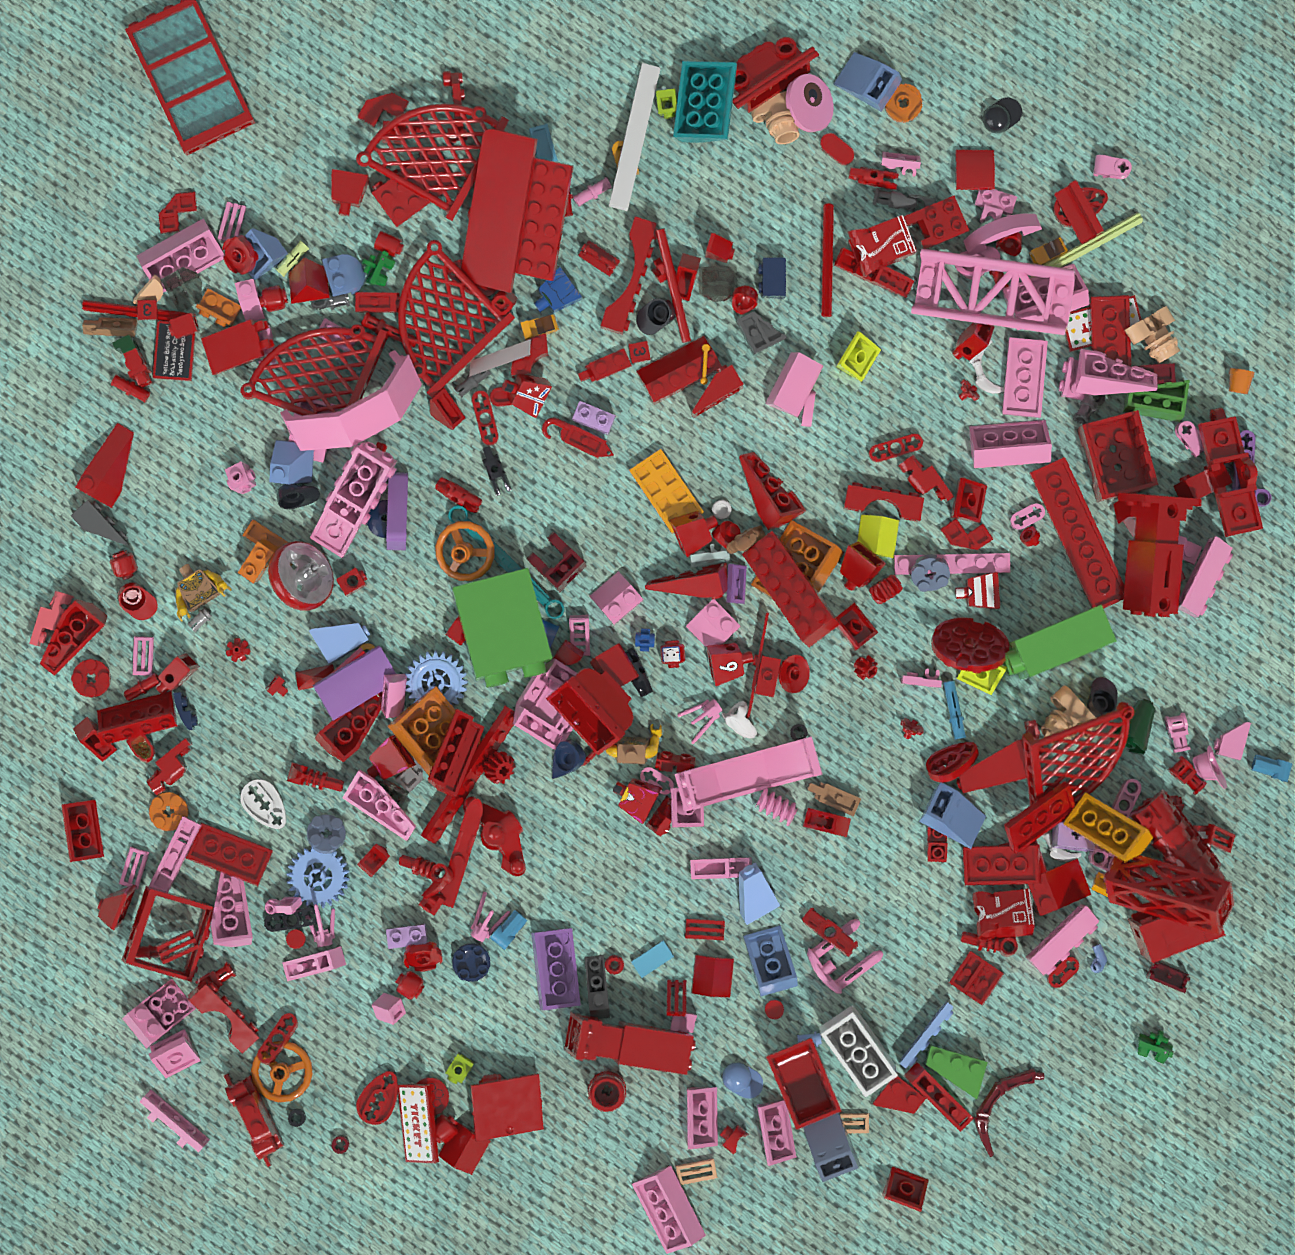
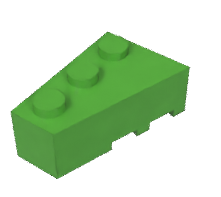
M1190 380L1157 385V391L1126 393L1123 412L1129 413L1139 410V414L1142 416L1180 423L1185 415Z
M929 1044L924 1063L963 1091L978 1099L988 1062Z

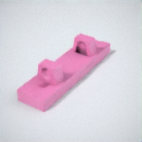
M185 816L182 817L149 887L166 892L170 891L201 824Z
M150 1090L140 1100V1103L151 1111L147 1118L151 1122H154L157 1118L164 1122L181 1137L177 1144L182 1148L188 1143L197 1152H200L210 1139L153 1090Z

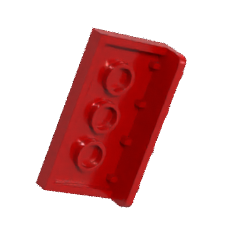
M421 151L418 152L420 156L415 160H425ZM426 151L430 160H440L436 151ZM428 164L418 165L422 173H432ZM433 164L437 173H446L443 164ZM404 165L408 174H418L414 165ZM395 169L393 171L398 175L404 177V174L401 170L397 171V169ZM435 177L425 178L429 186H439ZM439 177L444 186L453 185L449 177ZM390 178L384 182L380 180L372 186L371 194L396 227L431 203ZM420 178L407 179L422 189H426ZM442 190L429 191V193L436 197L443 194Z
M172 691L167 692L165 695L158 694L97 710V736L102 746L177 726Z

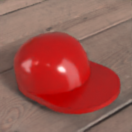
M129 582L124 584L118 591L117 599L119 605L133 618L147 620L156 613L158 604L155 597L140 584Z

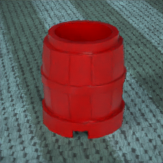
M602 1071L596 1074L588 1087V1098L591 1104L597 1110L603 1112H612L620 1108L627 1095L626 1084L623 1078L612 1071ZM605 1085L613 1088L609 1096L606 1093H602Z

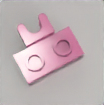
M995 189L979 190L974 204L983 208L979 221L983 223L987 216L993 217L994 221L1000 219L1002 214L1011 216L1017 196Z

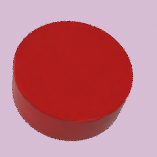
M294 929L287 934L286 942L289 947L298 949L305 944L306 936L303 931Z
M778 1000L768 1001L765 1005L767 1017L773 1020L782 1017L784 1013L783 1004Z

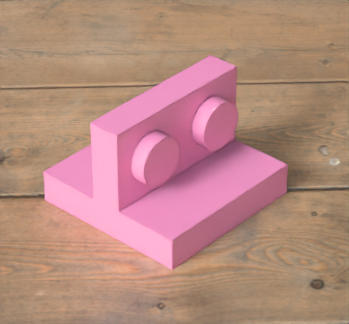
M185 1029L150 1046V1059L165 1078L201 1061L198 1053L192 1047Z

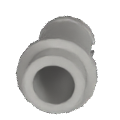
M206 608L199 609V613L187 624L191 628L197 623L192 628L194 632H197L205 622L211 620L212 614Z

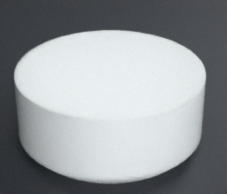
M718 500L712 507V513L718 519H726L731 514V505L725 500Z

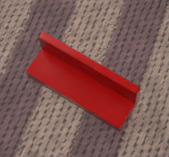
M1077 180L1069 183L1067 187L1054 194L1081 244L1100 235L1104 231Z

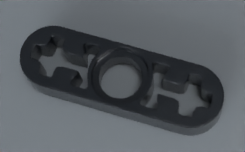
M314 908L296 910L293 914L297 917V923L293 926L288 923V917L291 914H271L264 920V926L270 932L314 926L318 923L316 914L312 922L310 919L302 920V916L310 915V911L312 914H315ZM272 918L277 921L283 920V924H276L275 928L270 926L269 922L273 920Z

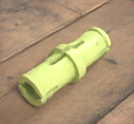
M300 240L275 270L285 277L287 272L295 264L299 263L298 260L310 248Z

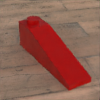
M918 1062L903 1075L960 1132L974 1119ZM966 1117H968V1118L959 1126V1124H960Z

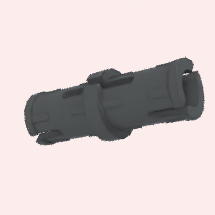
M487 370L483 374L478 373L470 377L468 375L466 376L467 379L455 387L454 390L458 393L464 388L458 394L463 398L471 389L477 388L478 384L491 375V373Z

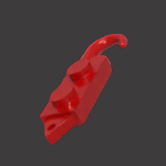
M548 418L542 425V433L548 439H551V436L548 434L547 428L549 425L554 424L562 428L560 437L564 443L597 459L599 457L614 456L606 444L607 441L559 418Z

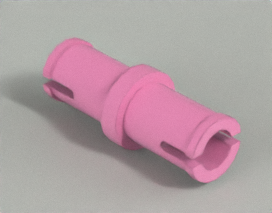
M605 177L594 185H588L587 189L574 195L573 199L577 206L580 207L591 199H597L598 195L611 189L612 186Z

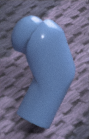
M1101 943L1092 947L1095 958L1090 968L1094 973L1101 972L1107 963V957Z

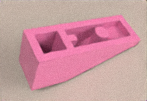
M340 946L286 961L282 964L287 981L345 966L346 962L342 947Z

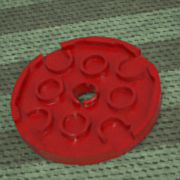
M953 618L940 623L935 628L931 639V647L934 654L946 666L979 674L997 669L1006 661L1005 653L1009 652V641L999 628L986 621L982 624L974 622V618Z

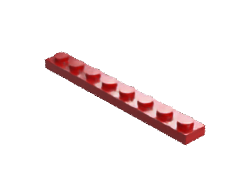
M506 705L504 706L474 752L457 797L453 798L446 795L421 833L423 838L436 844L442 837L443 832L453 820L454 815L463 805L464 800L474 788L481 774H483L482 768L486 766L484 761H488V755L493 756L494 751L498 750L514 726L515 711Z

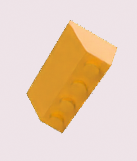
M1087 793L1083 795L1063 823L1066 827L1125 862L1142 854L1153 839L1145 827Z

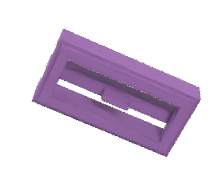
M728 564L726 603L745 604L747 565Z

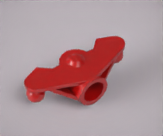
M470 796L464 801V813L470 802L476 797ZM483 803V815L480 822L483 828L481 833L482 844L489 850H499L503 855L501 868L515 877L522 876L525 873L526 864L519 834L523 832L521 824L510 810L502 812Z

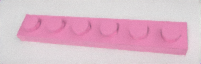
M1010 553L937 555L938 558H943L947 561L950 574L1010 573ZM894 555V575H911V567L919 557L924 555ZM928 570L927 574H934L935 572Z

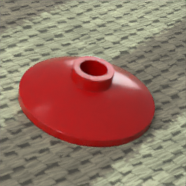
M800 655L788 656L784 659L779 669L781 687L789 693H798L806 687L810 677V668L806 659Z

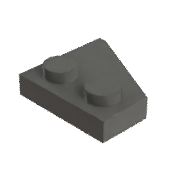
M755 312L736 320L753 355L787 338L785 334L778 332L773 328V325L762 320L761 316Z

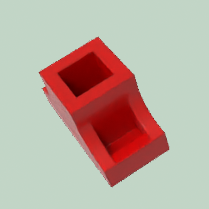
M762 656L755 694L774 698L781 659Z

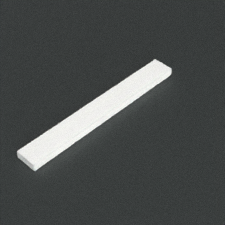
M645 63L641 65L609 207L624 211L628 210L660 67Z

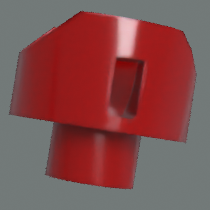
M1020 232L996 240V249L1014 257L1017 256L1022 250V235Z
M744 285L739 286L733 291L732 307L737 313L744 315L757 306L758 293L753 287Z
M724 521L715 527L711 534L726 549V546L741 532L738 525L731 521Z
M726 1125L719 1134L724 1138L721 1145L730 1153L735 1154L739 1139L748 1136L749 1133L739 1125H736L733 1129Z

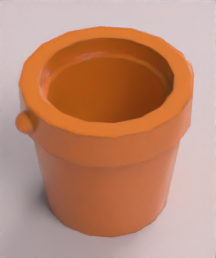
M1230 368L1229 391L1248 394L1255 372Z

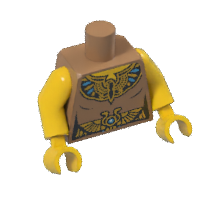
M189 564L184 565L179 569L184 579L177 583L178 587L176 589L177 616L181 622L184 615L191 618L189 612H194L219 595L225 597L224 590L229 589L231 591L232 588L225 583L220 575L210 570L203 571L199 569L194 572Z
M651 724V738L622 737L606 749V753L614 757L617 763L645 764L649 758L656 756L658 752L659 738L662 736L661 724L659 729H654V725Z

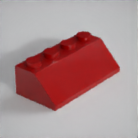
M705 336L636 371L653 405L700 381L703 374L704 351L702 347L704 344L710 346ZM711 346L707 355L706 378L715 374L716 370L722 367Z

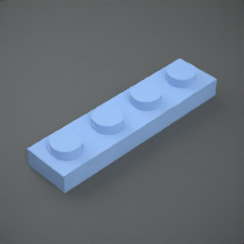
M947 1001L899 1060L903 1067L907 1068L908 1065L911 1067L916 1062L918 1052L920 1050L923 1052L930 1043L928 1042L929 1038L932 1035L936 1036L942 1028L940 1024L952 1016L954 1013L952 1009L954 1007Z

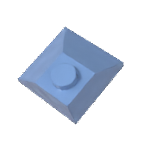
M254 228L250 229L245 235L259 256L254 269L249 272L254 280L279 264L288 254L279 240Z
M276 440L270 463L269 482L282 484L312 482L314 450L300 451L292 441Z

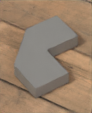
M411 754L410 756L416 765L405 770L395 779L408 793L423 780V768Z

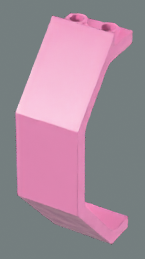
M396 350L388 353L396 365H394L395 369L384 386L339 412L296 417L292 416L287 409L280 412L294 443L300 451L353 447L400 421L422 385L409 354L405 357L403 355L400 356Z
M808 737L677 773L675 778L684 811L687 812L761 791L765 788L768 789L822 775L813 739Z

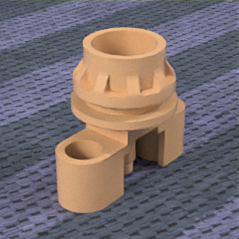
M787 91L778 93L751 111L754 122L766 121L769 134L774 137L777 144L791 143L798 139L800 135L799 127L795 125V120L786 106Z
M1167 306L1125 330L1133 345L1145 340L1148 345L1144 348L1145 351L1150 349L1149 356L1156 359L1158 364L1180 352L1177 337L1173 338L1171 336L1175 332H1168L1166 329L1167 325L1175 321Z
M1062 686L1050 698L1058 710H1053L1046 717L1045 724L1041 727V732L1046 737L1096 717L1070 688ZM1101 724L1087 730L1096 731ZM1076 733V734H1073V735H1071V736L1065 737V739H1071V738L1075 737V736L1077 735V733ZM1084 734L1082 737L1087 739L1090 735Z

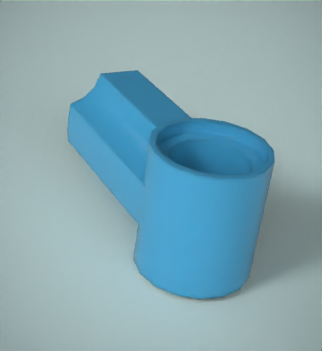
M1255 755L1251 770L1269 775L1273 779L1288 782L1293 764L1279 759L1274 760L1265 756Z
M514 910L503 925H500L491 935L490 939L505 950L513 941L517 932L526 924L527 919Z

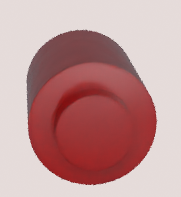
M380 231L376 238L374 249L381 252L385 251L389 253L388 255L396 257L397 254L401 255L404 244H402V239Z

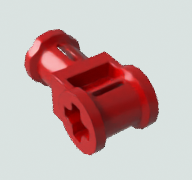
M1183 756L1179 757V761L1172 768L1169 767L1167 769L1182 784H1187L1193 790L1194 795L1199 793L1207 784L1206 781H1202L1196 775L1197 771Z
M226 961L223 967L217 971L213 970L207 973L195 983L196 985L200 984L205 979L208 983L213 982L220 989L224 985L223 982L237 975Z

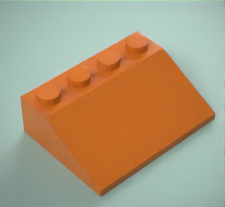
M791 520L780 539L819 593L844 551L836 544ZM756 576L751 586L771 597Z
M436 686L388 725L389 729L428 776L455 712L454 707ZM479 740L476 749L478 748V746H479L480 743L482 742L481 740Z

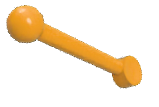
M704 344L702 347L704 357L703 374L700 382L703 385L708 382L706 378L707 355L710 350L708 344Z

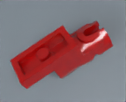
M914 455L898 465L903 473L912 471L907 480L920 495L923 496L935 487L937 489L935 493L941 501L945 500V502H948L954 497L934 467L930 466L924 470L923 464Z
M185 738L155 762L160 770L157 769L146 782L156 795L166 790L163 782H166L167 785H172L184 776L187 768L178 756L181 755L183 757L191 751L189 747L193 744L188 738Z

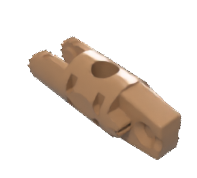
M762 526L749 528L737 535L726 546V551L733 554L737 551H746L765 536Z

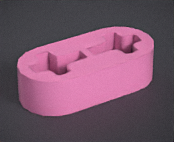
M816 391L810 392L804 404L801 426L811 427Z
M1032 504L1013 514L1010 518V525L1016 530H1021L1041 520L1045 515V509L1040 504ZM1033 507L1041 510L1039 513L1040 517L1038 518L1036 515L1029 517L1028 514L1033 512ZM1016 516L1019 518L1026 516L1027 519L1022 522V526L1014 524Z
M647 767L641 771L640 778L642 781L662 788L657 782L660 780L665 783L667 780L670 782L669 786L674 788L673 781L657 770ZM652 771V776L657 778L656 782L651 779L648 782L645 781L644 772ZM671 788L670 790H661L660 793L664 795L670 794Z

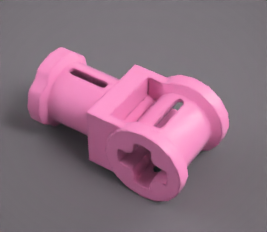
M1183 712L1173 717L1165 716L1166 730L1169 738H1173L1175 748L1173 752L1191 750L1186 739L1188 723L1185 713Z

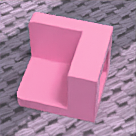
M383 993L372 1004L376 1018L392 1025L406 1014L401 998L387 993Z
M686 1012V1016H673L670 1030L693 1033L697 1014Z

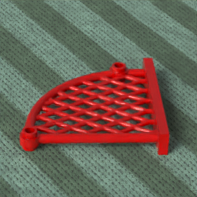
M457 104L421 106L409 110L388 122L371 139L365 150L357 154L356 162L362 167L369 166L447 211L444 217L453 221L476 180L479 155L475 160L469 150L481 149L477 136H483L484 132L488 130L484 122L493 126L494 129L503 131L509 120L503 116L499 120L487 115L485 108L482 106H475L474 108ZM477 110H480L482 113L479 118L476 116ZM444 111L448 120H438L435 112ZM449 112L460 113L462 119H452ZM430 113L433 120H424L421 115ZM465 114L470 115L472 119H467ZM416 116L419 119V121H409L410 118ZM465 123L469 132H459L456 124ZM470 123H480L484 132H474ZM436 124L440 133H430L427 125ZM441 124H451L455 133H445ZM398 125H407L411 134H401ZM412 125H422L426 134H416ZM393 128L397 135H387ZM472 136L476 145H466L462 137ZM443 137L447 146H437L434 138ZM448 137H458L462 146H452ZM414 138L418 147H408L405 139ZM419 138H429L433 147H423ZM382 139H385L389 148H377L376 146ZM390 139H400L404 148H394ZM373 150L378 153L383 163L382 165L372 159L371 154ZM450 150L454 159H444L440 151ZM455 150H465L469 159H459ZM421 151L425 160H415L411 152ZM426 151H436L440 160H430ZM392 152L396 161H386L382 153ZM397 152H407L411 161H401ZM363 155L367 156L365 163L361 162V156ZM457 163L461 172H451L447 164ZM461 163H473L469 173H466ZM428 164L432 173H422L418 165ZM433 164H443L446 173H437ZM399 165L404 177L386 168V166ZM404 165H414L418 174H408ZM454 176L466 177L461 187L458 186ZM435 177L439 186H429L425 178ZM439 177H449L453 185L444 186ZM420 178L426 189H422L407 179ZM442 190L447 202L429 193V191ZM446 190H458L454 200H451Z
M431 240L427 244V250L412 267L405 280L398 309V326L406 355L409 354L415 369L417 367L422 368V373L418 374V376L430 387L427 394L431 398L515 319L510 312L505 316L499 315L492 309L491 301L442 251V244L438 240ZM437 245L438 250L432 251L431 246ZM437 256L444 265L433 263L429 258ZM425 263L428 264L430 275L420 272ZM433 267L443 270L444 279L435 277ZM447 267L459 278L461 283L449 280ZM416 276L418 279L419 286L413 285ZM422 278L431 280L433 289L425 288ZM436 281L445 283L447 293L437 290ZM450 285L460 288L461 297L452 295ZM464 285L479 299L478 301L466 298ZM411 288L420 291L422 300L412 298ZM425 292L434 294L436 304L426 301ZM439 296L447 297L450 307L442 306ZM453 299L463 302L464 311L455 309ZM407 301H409L411 311L406 310ZM414 303L423 305L425 314L415 312ZM467 303L477 305L478 314L470 313ZM481 303L496 317L495 319L483 316ZM428 306L437 308L439 318L429 315ZM442 310L452 313L453 322L444 320ZM456 313L465 315L467 325L458 323ZM406 314L412 315L414 325L406 323ZM417 317L426 319L428 329L418 326ZM470 317L480 320L481 329L472 327ZM431 321L439 322L442 332L433 330ZM484 321L495 323L496 326L488 333ZM445 324L454 326L456 336L447 334ZM407 328L415 330L417 339L408 337ZM459 328L467 329L470 339L462 338ZM420 331L429 333L431 343L421 341ZM473 331L482 333L485 336L476 343ZM434 335L443 337L445 346L435 344ZM448 338L457 340L459 350L449 347ZM410 342L418 344L420 354L413 352ZM462 342L472 344L474 347L465 354ZM423 346L431 347L434 357L424 355ZM437 349L446 351L448 361L438 358ZM451 353L459 354L463 358L454 364ZM416 357L421 358L422 363H419ZM426 360L435 362L437 371L427 369ZM440 363L449 365L452 368L443 375ZM428 374L439 376L441 379L436 383Z
M355 324L351 328L326 327L297 334L279 344L267 354L253 372L249 382L241 386V395L247 400L257 398L300 416L315 415L318 412L328 410L334 413L336 412L334 409L346 408L363 398L387 342L388 332L380 329L378 335L375 336L365 332L362 325ZM328 335H339L342 340L332 341ZM344 335H348V336H350L351 338H350V339H346V337H345ZM323 336L327 342L318 344L313 337ZM310 339L313 345L303 346L301 341ZM364 340L374 343L372 349L369 348ZM360 341L365 349L355 350L350 343ZM294 344H297L299 346L297 348L289 349V347H291ZM346 344L350 351L341 353L335 345ZM331 346L336 354L326 355L322 347ZM317 349L321 356L312 358L307 350ZM302 351L307 359L297 360L293 352ZM369 352L370 354L365 363L358 354ZM288 353L293 361L283 363L278 355ZM354 355L358 363L349 364L344 356ZM339 357L344 365L334 366L330 359ZM274 358L278 362V364L269 365ZM325 360L330 367L320 369L315 361ZM310 362L316 370L305 371L301 364ZM296 365L301 372L291 374L286 366ZM364 366L360 376L353 370L354 367ZM282 367L287 375L277 376L272 369ZM348 369L353 376L343 378L338 370ZM264 370H268L272 376L265 379L259 378ZM333 371L339 379L328 380L324 373ZM319 374L324 381L314 383L309 375ZM305 376L310 384L300 385L295 378ZM291 379L295 386L286 388L280 380ZM358 380L354 390L351 389L347 381ZM276 381L281 389L271 390L266 383ZM256 383H261L268 394L256 390ZM342 383L347 390L337 392L332 384ZM328 385L333 393L323 394L318 386ZM313 387L318 395L308 396L303 389ZM299 390L304 398L294 399L289 391ZM284 392L291 402L288 403L271 395ZM352 394L348 404L345 403L340 395ZM336 396L341 404L331 406L326 398ZM322 399L326 407L317 408L311 400ZM307 401L314 411L306 410L294 404Z
M1120 702L1115 711L1035 740L1030 732L1022 734L1030 806L1049 793L1054 787L1060 785V782L1065 777L1071 778L1067 783L1073 789L1071 791L1072 796L1078 790H1082L1078 795L1073 796L1075 805L1078 804L1085 793L1090 795L1104 782L1119 761L1127 742L1130 719L1134 716V709L1128 702ZM1119 717L1122 719L1121 722H1110ZM1102 724L1096 731L1087 730ZM1107 725L1113 726L1107 733L1101 732ZM1122 726L1121 732L1119 734L1113 733L1116 729ZM1079 733V734H1078L1075 738H1073V739H1065V737H1068V736H1071V735H1073V734ZM1084 734L1090 735L1085 741L1079 740ZM1095 736H1103L1096 743L1090 742ZM1108 737L1114 738L1109 744H1103ZM1057 741L1050 748L1042 747L1044 745ZM1061 743H1068L1062 750L1056 749ZM1073 744L1080 745L1074 751L1068 750ZM1085 746H1092L1086 753L1079 752ZM1097 747L1103 748L1098 754H1092ZM1108 749H1115L1109 756L1103 755ZM1039 751L1045 752V753L1039 758ZM1050 753H1057L1051 760L1045 759ZM1063 754L1069 755L1064 761L1057 760ZM1074 756H1081L1075 763L1069 762ZM1085 758H1093L1087 764H1081ZM1098 759H1105V760H1104L1101 764H1099L1098 766H1097V765H1092V764L1095 763ZM1040 763H1047L1043 768L1040 767ZM1052 764L1058 765L1053 771H1047ZM1063 766H1071L1064 773L1058 772ZM1076 767L1082 768V769H1081L1078 773H1076V774H1071V773H1070V772H1072ZM1087 769H1094L1088 776L1082 775ZM1099 770H1102L1098 777L1094 776ZM1041 774L1048 775V776H1046V777L1042 780ZM1053 776H1060V777H1059L1055 782H1053V783H1052V782H1047V781H1049ZM1076 779H1083L1078 785H1071ZM1089 780L1093 781L1088 787L1083 786ZM1043 786H1049V787L1043 792Z

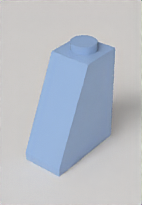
M359 623L309 630L329 664L334 663L370 641L368 636L371 635L365 625L361 626Z
M756 862L746 866L739 872L740 915L746 925L780 906Z

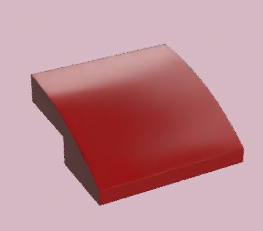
M956 150V190H994V150Z
M970 951L949 983L983 1006L1004 973Z

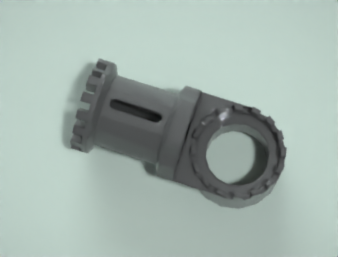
M329 293L330 298L322 299L319 302L315 300L310 301L312 308H316V310L329 307L331 310H334L335 307L350 306V301L347 300L349 299L347 297L348 293L334 297Z
M1086 394L1080 402L1078 412L1073 415L1074 421L1080 422L1082 425L1089 423L1091 414L1096 411L1099 405L1105 402L1106 395H1098L1099 399L1096 402L1093 395Z

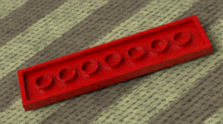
M1063 457L1030 472V477L1091 608L1102 605L1104 609L1124 599L1125 585L1066 458Z

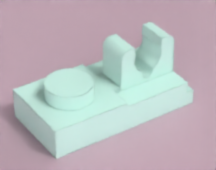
M711 544V553L697 551L694 555H690L691 567L729 562L730 556L722 545L720 552H717L714 544Z

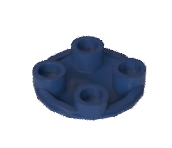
M465 944L454 953L452 966L456 975L461 980L468 982L478 981L489 971L491 966L490 956L478 944Z

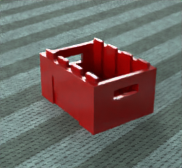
M1139 410L1083 424L1077 428L1081 446L1084 447L1093 480L1092 487L1097 503L1117 498L1118 493L1133 494L1159 485ZM1111 445L1116 447L1115 452H1110L1109 447ZM1115 464L1121 465L1120 471L1114 469Z
M1180 907L1189 918L1198 917L1197 914L1186 907ZM1140 911L1131 914V918L1128 919L1141 955L1151 963L1226 936L1224 929H1222L1220 935Z

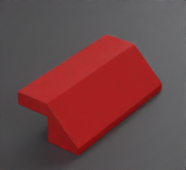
M456 709L427 779L437 790L453 798L458 795L485 728L474 722L473 716L459 709Z

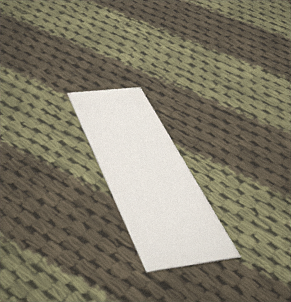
M531 339L472 360L470 362L469 377L530 355Z

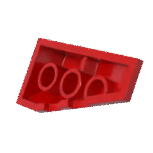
M754 452L739 456L757 513L768 530L779 528L806 511L796 494L792 490L787 493L781 486L783 481L780 478L772 477L769 474L770 468Z
M727 563L704 566L696 573H693L691 570L684 571L677 578H675V575H669L649 580L645 585V589L718 599L723 597L728 589Z
M75 599L63 611L40 661V665L55 676L105 626L108 615L93 603Z
M382 692L334 721L332 720L318 732L314 739L327 753L345 762L359 749L381 711Z

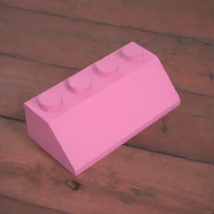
M203 218L137 255V258L149 280L154 275L161 279L164 293L223 260L225 254Z
M1075 264L1062 267L1075 270V286L1071 311L1090 305L1088 288ZM1031 278V282L1046 305L1050 278ZM1020 282L1018 284L1014 318L1043 322V315L1023 282ZM1010 286L1002 289L1006 304H1008Z
M1046 420L969 426L974 468L1051 462L1052 444Z
M1215 536L1208 539L1179 598L1178 609L1195 618L1205 613L1207 609L1205 603L1215 593L1216 588H1214L1216 581L1221 580L1224 574L1222 569L1225 563L1228 564L1233 556L1231 553L1233 548L1220 538Z
M1080 904L1025 958L1042 975H1049L1055 970V964L1059 960L1064 961L1070 955L1069 951L1073 947L1077 948L1083 943V937L1087 933L1092 934L1098 928L1097 924L1100 921L1086 905Z
M671 1166L660 1169L632 1183L666 1254L692 1246L706 1236Z

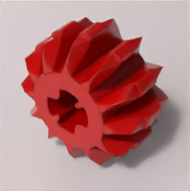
M889 575L872 585L869 592L877 604H882L899 594L903 587L895 575Z
M494 751L493 756L488 755V761H484L486 766L482 768L485 772V777L496 784H504L506 779L510 780V775L515 774L513 769L516 767L513 757L504 751Z

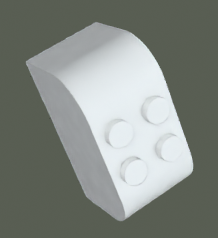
M853 1005L820 1027L821 1036L865 1097L898 1076L896 1066L891 1057Z

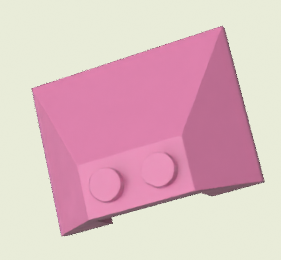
M554 658L545 664L547 672L533 676L519 697L515 706L513 725L556 750L560 742L567 740L573 728L549 703L546 697L569 678L575 676L577 672Z

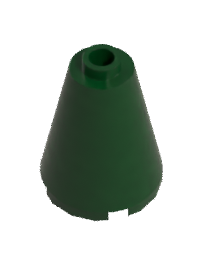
M1147 699L1138 700L1133 706L1134 716L1130 719L1129 733L1125 747L1130 748L1128 752L1138 755H1144L1147 751L1156 709L1153 706V702ZM1122 726L1116 729L1113 733L1119 734L1121 732Z

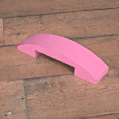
M1016 214L997 219L980 227L964 239L963 242L968 255H973L987 250V243L1020 231L1025 236L1042 228L1036 214Z

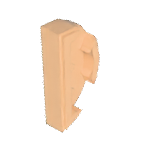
M154 275L133 298V303L137 304V300L159 301L163 295L161 279Z

